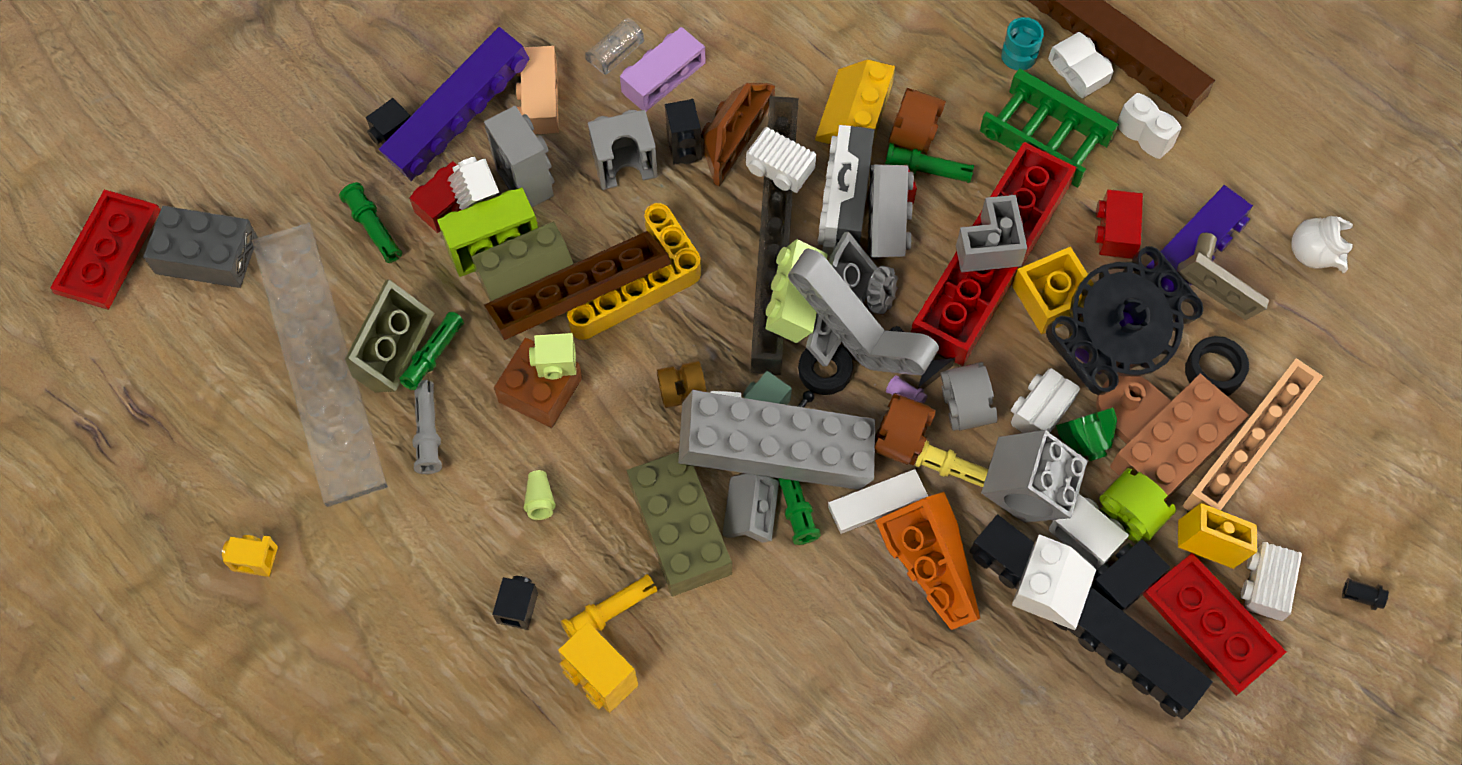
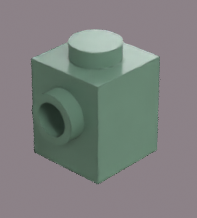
M766 371L757 383L753 381L748 385L743 393V397L787 405L791 401L792 388Z

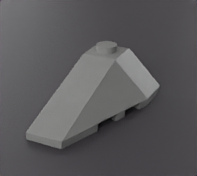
M844 232L830 256L829 263L859 300L864 303L868 281L878 267L849 232ZM816 314L813 333L808 337L806 348L822 366H828L841 341L822 318Z

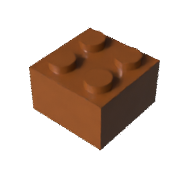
M525 337L495 384L494 390L499 403L552 428L582 380L580 365L576 362V375L562 376L554 380L538 377L536 366H530L529 348L535 347V342Z

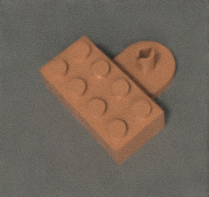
M1201 373L1172 401L1145 378L1118 375L1119 381L1116 388L1105 395H1098L1096 401L1097 412L1114 407L1117 416L1115 434L1127 444L1117 453L1110 468L1119 476L1127 468L1132 469L1130 474L1134 476L1138 472L1146 475L1168 495L1164 500L1165 502L1239 430L1249 416ZM1109 380L1104 383L1103 388L1108 387Z

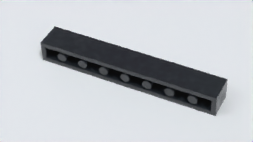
M997 514L973 542L970 553L981 567L990 568L998 574L999 580L1010 589H1018L1034 542ZM1090 587L1075 630L1053 622L1058 628L1064 631L1069 630L1078 637V642L1090 652L1095 651L1102 656L1110 669L1117 673H1123L1130 678L1133 686L1139 692L1145 695L1150 694L1160 702V707L1173 717L1178 716L1180 719H1183L1188 715L1213 683L1211 679L1092 587Z

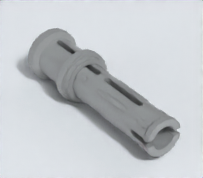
M421 380L417 389L414 390L417 431L412 439V444L416 448L414 471L419 474H433L442 469V462L438 458V447L441 445V438L435 429L434 383L432 381L428 382V380Z

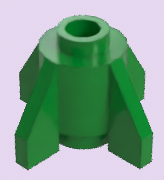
M1113 407L1056 425L1059 437L1082 457L1088 456L1089 461L1107 456L1106 450L1112 448L1117 416Z

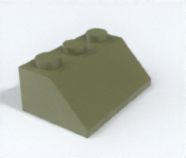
M551 222L471 256L476 274L490 302L574 264L555 222Z
M389 279L385 280L345 358L352 377L375 393L395 392L400 384L399 377L408 368L412 356L415 354L434 315V312Z

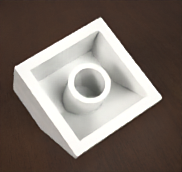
M1039 534L1032 547L1012 606L1075 630L1096 569L1071 546Z

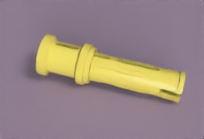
M927 440L914 465L917 467L923 465L938 471L940 476L948 477V475H952L980 487H983L988 473L987 468L956 457V453L953 450L944 451L931 446Z

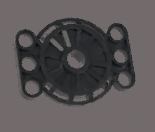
M1146 246L1133 256L1132 263L1114 262L1102 265L1090 272L1079 283L1074 292L1070 306V317L1060 316L1054 319L1047 326L1046 335L1049 342L1093 394L1105 395L1114 390L1118 385V375L1138 377L1152 373L1167 364L1176 354L1182 341L1184 324H1189L1198 319L1203 314L1204 308L1200 298L1157 248ZM1146 254L1152 257L1154 260L1153 269L1146 268L1142 264V255ZM1111 269H1124L1123 272L1110 274L1108 271ZM1099 274L1098 281L1091 286L1087 284L1093 276ZM1162 278L1172 281L1174 285L1173 292H1166L1162 288ZM1082 293V299L1078 306L1079 296ZM1182 302H1188L1192 305L1194 310L1192 316H1187L1182 312ZM1123 311L1131 315L1134 325L1128 323L1122 327L1119 324L1125 318ZM1057 324H1063L1068 328L1069 337L1067 339L1057 336L1055 332ZM1175 331L1174 342L1170 346L1168 343L1172 337V332ZM1077 348L1087 351L1089 354L1088 363H1081L1077 360L1075 356ZM1160 354H1165L1166 356L1161 362L1155 365L1153 359ZM1138 366L1145 368L1143 370H1130V368ZM1097 372L1107 375L1109 379L1107 388L1100 387L1096 383L1095 376Z

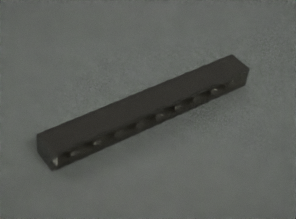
M770 96L768 128L796 143L799 98ZM764 176L751 373L764 374L768 371L773 375H781L784 337L765 329L768 317L766 316V308L772 298L773 290L771 289V283L777 274L778 264L776 259L778 253L790 243L793 191L790 189L784 191L778 188L773 180Z

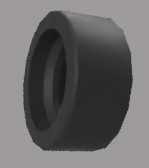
M1220 336L1202 339L1194 346L1185 363V374L1189 383L1201 373L1226 396L1231 395L1241 386L1249 371V359L1244 349L1235 341ZM1207 353H1216L1226 357L1235 370L1233 377L1228 381H1216L1208 377L1199 365L1201 356Z

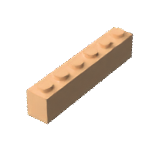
M1296 358L1182 506L1191 511L1197 505L1203 503L1222 510L1323 376Z

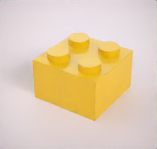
M1071 246L1017 269L1012 287L1041 335L1046 333L1047 326L1054 319L1060 316L1070 317V306L1074 292L1088 273ZM1090 279L1087 284H1089V285L1091 286V285H1093L1094 283H1093V281ZM1082 293L1079 296L1078 306L1082 299ZM1057 324L1055 329L1062 326L1063 324Z
M589 622L558 649L562 660L559 665L564 670L562 673L575 687L579 683L583 686V690L587 693L585 695L586 698L598 710L604 707L611 713L638 686L635 669Z

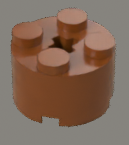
M907 88L888 142L908 150L918 149V151L926 155L931 141L934 140L937 132V122L939 117H941L946 101Z
M893 393L887 406L889 411L887 410L885 416H883L875 438V453L906 465H914L918 455L923 450L927 438L924 435L927 427H930L936 410L926 404Z

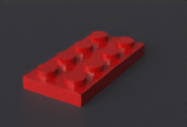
M104 189L50 287L52 292L56 295L109 310L161 211L159 206Z
M1193 553L1143 594L1147 601L1236 696L1287 653Z

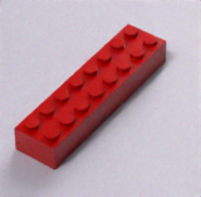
M1023 142L990 196L1016 195L1027 244V251L1022 266L1069 189L1077 168L1026 142ZM982 211L980 212L972 226L982 225L980 217ZM956 251L915 318L911 333H921L929 336L939 346L937 354L947 359L955 358V363L964 366L1011 287L1017 269L1022 266L961 272Z

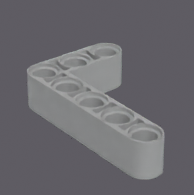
M805 249L789 272L788 278L862 366L873 371L923 375L939 350L938 344L929 336L921 333L885 331L821 253L813 249Z

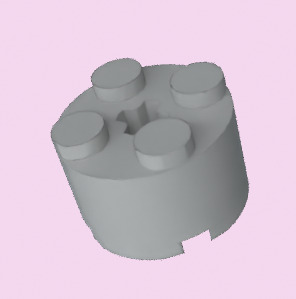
M983 362L940 372L943 384L941 386L945 404L948 403L950 413L948 414L952 431H962L997 423L996 407L991 408L990 406L993 404L992 398L994 394L986 366H983Z

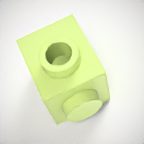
M573 333L534 335L535 347L529 348L530 366H536L538 377L554 380L562 376L576 375V351Z

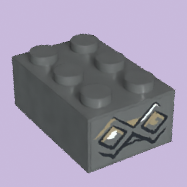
M162 206L143 258L157 275L241 288L258 236L248 219Z

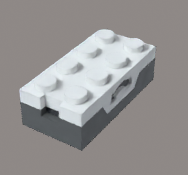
M839 125L838 136H832L818 237V244L823 245V252L828 254L827 257L831 256L844 232H849L860 245L874 129Z

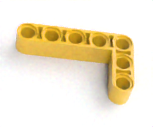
M662 203L651 204L646 208L644 218L646 231L668 253L671 264L568 311L567 318L570 331L575 338L579 340L589 339L699 281L701 277L700 255L666 205ZM657 220L664 221V222L659 223V224L653 223L654 221H657ZM671 242L678 243L676 246H669L667 244ZM684 265H692V266H693V267L690 268V269H684V268H682V266H684ZM659 278L668 279V280L665 281V282H657V281H656V280L659 279ZM634 291L641 292V294L638 296L629 295L631 292ZM606 305L615 306L613 309L610 310L603 309V307H605ZM579 319H588L586 323H576Z

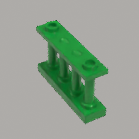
M1019 68L1013 76L1009 91L1013 96L997 117L987 111L985 112L980 132L988 139L997 141L1016 153L1023 142H1026L1077 167L1071 184L1078 188L1086 171V168L1081 166L1097 143L1106 148L1109 146L1119 124ZM1025 101L1038 109L1022 131L1007 122L1020 104ZM1050 115L1062 122V124L1049 142L1044 145L1031 136L1046 116ZM1074 129L1087 136V138L1070 160L1056 150L1070 131Z

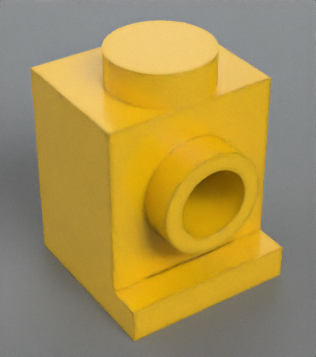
M243 535L242 538L230 537L223 545V562L234 572L269 577L278 546L270 536L263 535L262 540L252 535Z

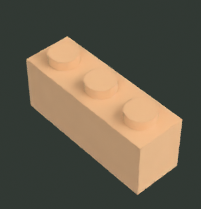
M524 47L530 60L520 73H516L517 76H521V83H516L517 100H521V106L517 108L522 115L527 114L534 127V134L559 133L558 76L555 47Z

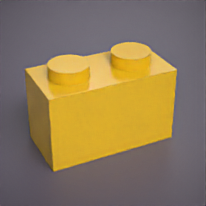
M1200 503L1178 520V548L1234 569L1257 553V525Z

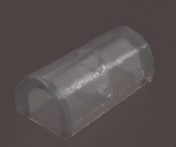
M625 18L585 53V58L603 74L607 75L644 42L643 32L633 20Z

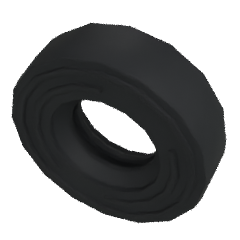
M839 345L831 360L837 365V372L828 378L820 377L814 371V364L818 360L807 348L802 352L798 363L799 378L807 389L820 395H833L846 387L853 373L851 356L844 347Z

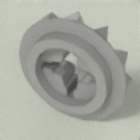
M887 266L878 267L868 281L866 300L869 310L873 313L884 314L888 309H891L892 301L896 299L895 293L898 289L896 286L898 276L895 275L893 268Z

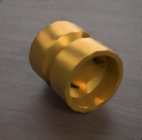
M700 361L682 364L679 370L674 366L656 370L664 408L682 405L683 400L687 398L692 390L707 392ZM682 380L683 389H676L675 382Z

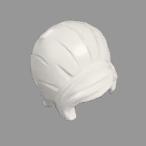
M1335 216L1303 221L1298 225L1292 236L1291 248L1295 257L1302 264L1310 268L1337 267L1339 271H1342V274L1348 270L1347 255L1353 248V244L1340 236V231L1352 228L1353 224L1341 217Z

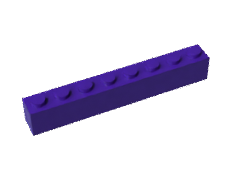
M1223 185L1160 252L1177 271L1178 264L1194 255L1198 236L1202 233H1211L1217 238L1214 253L1217 249L1221 252L1224 251L1233 239L1231 237L1234 231L1240 233L1251 220L1247 215L1253 205ZM1152 260L1146 266V268L1153 269L1154 260ZM1162 278V288L1166 292H1173L1174 285L1172 281ZM1123 311L1125 318L1119 324L1122 327L1128 323L1134 325L1131 315ZM1077 348L1075 356L1084 363H1088L1089 354L1087 351Z

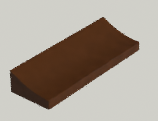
M646 231L486 303L484 307L493 328L499 332L504 340H507L670 265L671 261L668 253Z

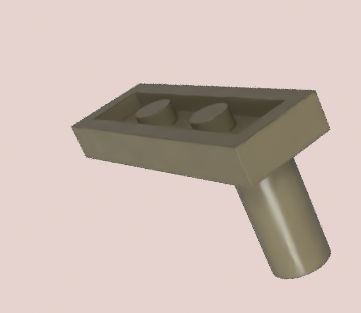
M1211 233L1200 234L1194 255L1178 264L1177 272L1181 277L1244 320H1248L1266 310L1269 299L1211 261L1217 238Z

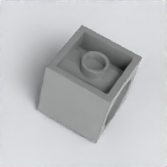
M1046 430L998 437L981 494L1024 523L1069 519L1073 514L1088 461Z

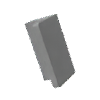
M748 473L731 477L723 536L732 538L746 535L762 543L772 541L779 481L768 476Z

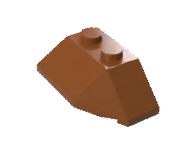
M746 83L731 92L725 102H720L715 118L711 123L707 122L701 134L703 149L715 185L720 187L775 102V85L771 83Z

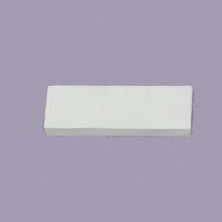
M916 469L828 502V508L840 534L928 497V494Z

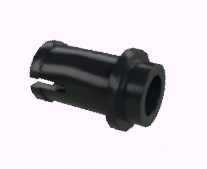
M1347 578L1342 590L1343 599L1370 605L1372 610L1377 608L1384 609L1389 594L1388 590H1384L1382 585L1378 584L1374 587Z

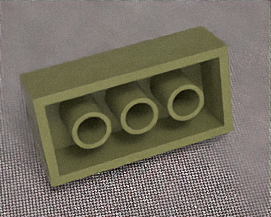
M679 452L627 470L629 486L672 597L732 575V561L693 465L678 463Z

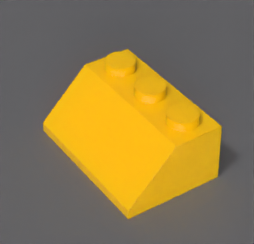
M867 59L838 69L815 141L831 144L832 136H838L839 125L874 129V144L892 88L895 66Z

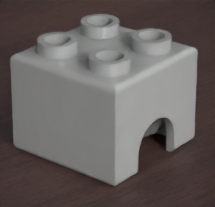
M628 110L622 115L613 117L600 116L594 119V121L588 122L592 155L602 190L618 187L615 176L623 167L630 166L639 170L643 181L658 177L655 142L645 110Z

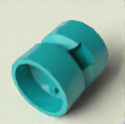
M1021 17L1009 24L1001 51V58L1005 65L1014 70H1019V68L1027 70L1035 65L1044 37V30L1040 23L1028 17Z

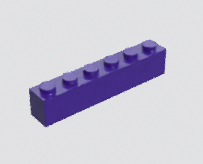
M498 27L379 148L388 162L410 181L426 170L427 165L437 155L444 152L447 144L466 129L467 124L476 114L481 113L486 108L487 103L496 94L505 89L507 83L514 75L520 73L526 67L530 58L523 45L502 28Z

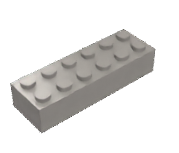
M692 390L682 403L678 459L680 464L861 490L874 480L875 419Z

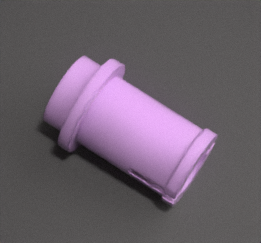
M897 375L891 379L886 388L888 394L893 395V393L923 404L927 399V395L924 394L922 388H914Z

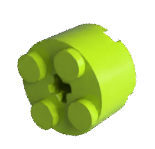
M1127 468L1100 496L1099 499L1102 507L1099 511L1109 519L1117 520L1125 528V532L1129 535L1128 539L1137 544L1141 539L1149 541L1176 513V508L1173 503L1168 507L1164 501L1168 495L1153 480L1141 472L1134 476L1130 474L1132 469Z

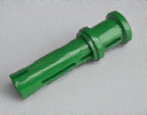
M889 143L884 165L907 164L910 172L913 173L919 171L964 181L969 184L971 182L972 171L974 170V165L972 164L968 165L920 154L921 151H918V149L908 150L895 147L894 143Z
M355 182L347 185L339 193V198L352 211L351 216L353 220L363 225L387 263L397 261L399 259L398 256L401 257L403 254L402 250L399 249L377 216L375 203L368 200L361 183Z
M778 478L787 504L785 517L787 520H790L794 532L792 537L793 543L795 545H804L817 540L821 533L815 527L811 515L813 507L809 502L805 501L800 482Z

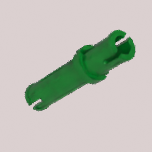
M448 312L424 347L415 352L412 356L411 364L399 377L400 383L409 390H416L424 376L428 372L433 371L438 357L464 325V320L460 315L455 312Z

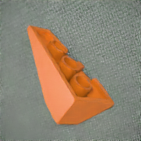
M945 492L925 497L875 520L887 550L894 558H899L908 570L906 574L913 582H918L926 592L928 602L951 630L980 619L958 523Z

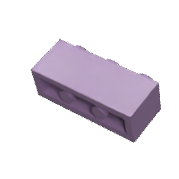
M680 27L674 33L668 34L657 47L648 50L633 66H628L623 71L622 75H620L621 92L636 106L646 112L705 64V46L684 28Z

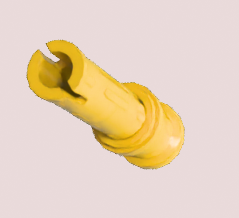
M645 574L644 577L596 606L588 604L585 606L584 611L567 620L564 618L561 620L562 627L569 639L587 622L600 632L606 626L605 622L651 594L658 592L655 585L652 586L654 584L653 580L648 574Z

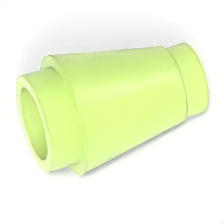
M541 470L532 471L528 474L524 510L531 519H547L553 515V510L556 507L547 473Z

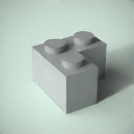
M1016 195L985 198L980 216L982 225L960 227L956 250L961 272L1022 266L1027 251Z

